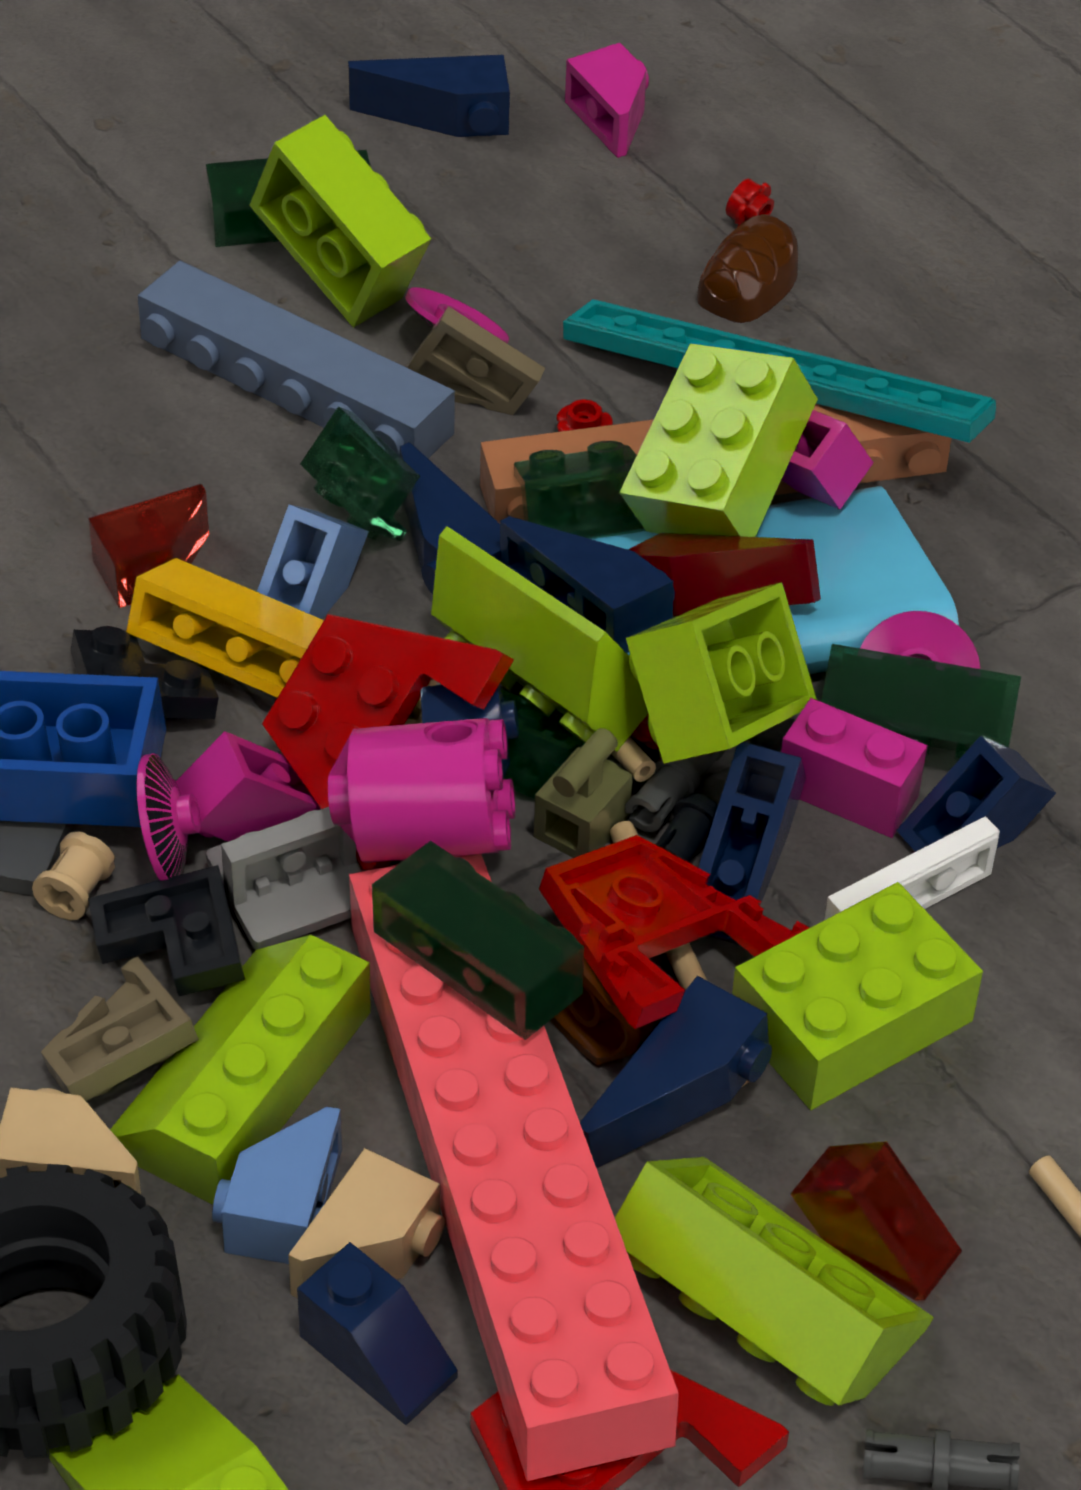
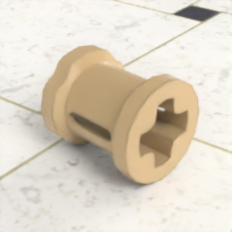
M80 831L70 832L61 841L60 856L50 871H43L33 882L32 891L34 897L49 913L66 920H78L88 910L89 895L98 881L107 879L114 871L115 856L113 852L97 837L89 836Z

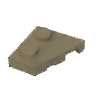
M449 306L405 366L455 390V402L462 404L476 403L488 410L509 415L515 414L539 383L545 367Z
M138 956L129 960L121 968L126 982L107 1002L104 998L95 995L79 1011L75 1022L68 1028L61 1030L41 1051L49 1073L65 1094L81 1095L85 1101L103 1095L120 1082L155 1063L169 1059L175 1052L199 1040L190 1017Z

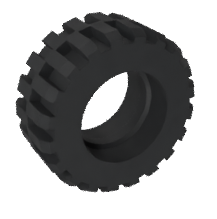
M47 1164L46 1171L29 1172L27 1165L6 1169L7 1176L0 1178V1305L23 1293L53 1287L77 1289L93 1294L95 1297L80 1311L54 1325L28 1331L0 1330V1456L3 1457L8 1456L9 1450H23L24 1457L27 1459L49 1457V1449L69 1446L72 1453L90 1447L93 1444L92 1437L104 1431H107L112 1437L133 1422L131 1413L136 1408L145 1412L164 1392L162 1380L169 1381L175 1375L182 1358L180 1346L186 1340L187 1319L174 1242L169 1238L167 1224L158 1210L146 1205L145 1197L130 1186L121 1183L114 1188L113 1178L106 1174L87 1169L84 1175L74 1174L73 1168L69 1165Z

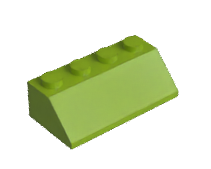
M448 526L445 527L438 540L431 615L449 631L444 639L496 649L510 656L514 661L500 683L502 686L510 690L516 682L522 685L524 688L519 695L548 718L555 709L562 713L564 716L560 719L559 723L584 744L597 729L603 728L610 731L617 739L618 745L614 751L618 752L648 714L640 684L634 678L630 669L629 655L604 630Z
M307 935L255 950L242 966L245 980L228 984L194 1025L199 1040L175 1052L173 1056L167 1059L110 1129L135 1158L138 1167L213 1205L218 1183L221 1179L231 1180L239 1153L276 1134L283 1128L371 1013L370 962L313 935Z
M706 1157L647 1161L615 1216L633 1269L651 1278L657 1279L660 1276L681 1291L678 1298L684 1306L706 1319L716 1320L719 1318L739 1333L736 1340L743 1349L766 1362H775L777 1360L798 1376L795 1383L801 1391L825 1405L833 1406L835 1403L843 1405L866 1398L927 1330L934 1318Z

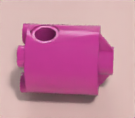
M480 718L353 729L329 773L328 802L333 824L339 825L355 842L361 861L365 863L489 854L511 850L510 819H515V793L512 779H503L502 759H507V734L504 720Z

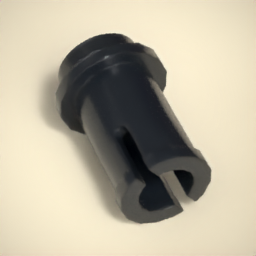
M698 793L690 794L688 798L678 800L673 808V820L655 845L691 863L708 838L718 805L709 797Z

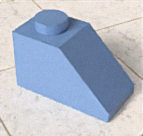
M289 504L257 592L323 619L347 590L369 531L319 511Z
M325 1107L239 1153L231 1180L221 1179L219 1181L213 1203L212 1219L213 1222L222 1223L225 1253L289 1264V1253L329 1199L342 1152L341 1109Z

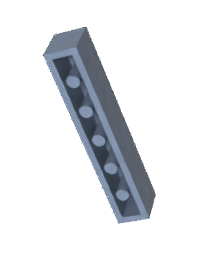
M181 260L138 294L141 339L194 364L200 369L207 370L241 387L245 391L252 392L292 414H297L337 436L344 437L377 453L384 459L391 460L400 465V446L411 442L427 458H430L454 435L455 390Z

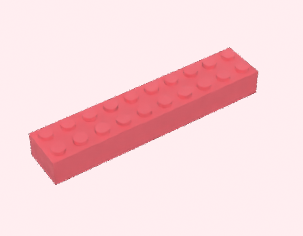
M482 854L429 858L349 874L352 932L360 957L370 962L371 992L430 1178L440 1184V1209L445 1218L449 1238L526 1480L530 1481L675 1447L679 1393Z

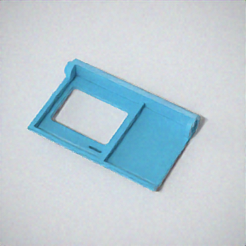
M882 486L854 490L840 510L814 498L769 506L755 537L814 540L821 599L815 603L789 605L809 674L855 666L859 649L867 635L879 623L899 613L927 611L942 615L959 625L957 610L951 594ZM644 527L585 538L630 549L657 534L647 532Z

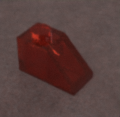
M202 484L88 518L93 562L119 608L131 605L137 576L174 558L192 564L209 536L207 496Z
M887 1141L829 1146L790 1193L824 1241L883 1282L915 1301L926 1300L962 1252Z

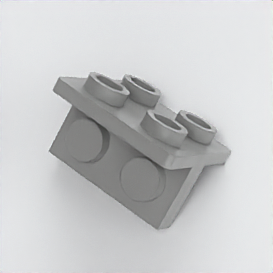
M329 807L309 811L298 818L260 831L246 833L237 839L210 848L206 852L208 866L219 865L227 900L255 950L282 943L351 918L349 874L362 871L357 864L355 842L339 825L333 824Z

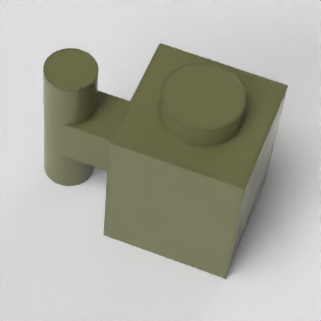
M603 728L597 729L581 748L578 747L535 794L534 838L572 858L604 847L611 839L610 829L621 821H627L630 817V813L625 811V804L631 798L633 774L621 769L614 762L607 760V757L618 745L616 737L610 731Z

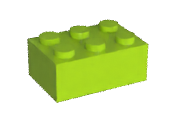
M326 115L274 142L249 205L353 328L403 298L432 239L425 231L419 218L409 213L391 192L386 180L379 173L372 170L355 150L350 138L344 132L339 131Z
M689 344L619 492L647 532L656 534L756 536L818 400L795 359L778 355Z
M782 582L716 599L626 638L630 651V669L634 678L640 684L649 714V732L653 741L659 747L663 764L730 749L800 713L810 698L817 700Z
M896 882L736 966L732 994L767 1013L769 1044L772 1046L769 1064L810 1110H813L972 1022L983 970L899 882Z

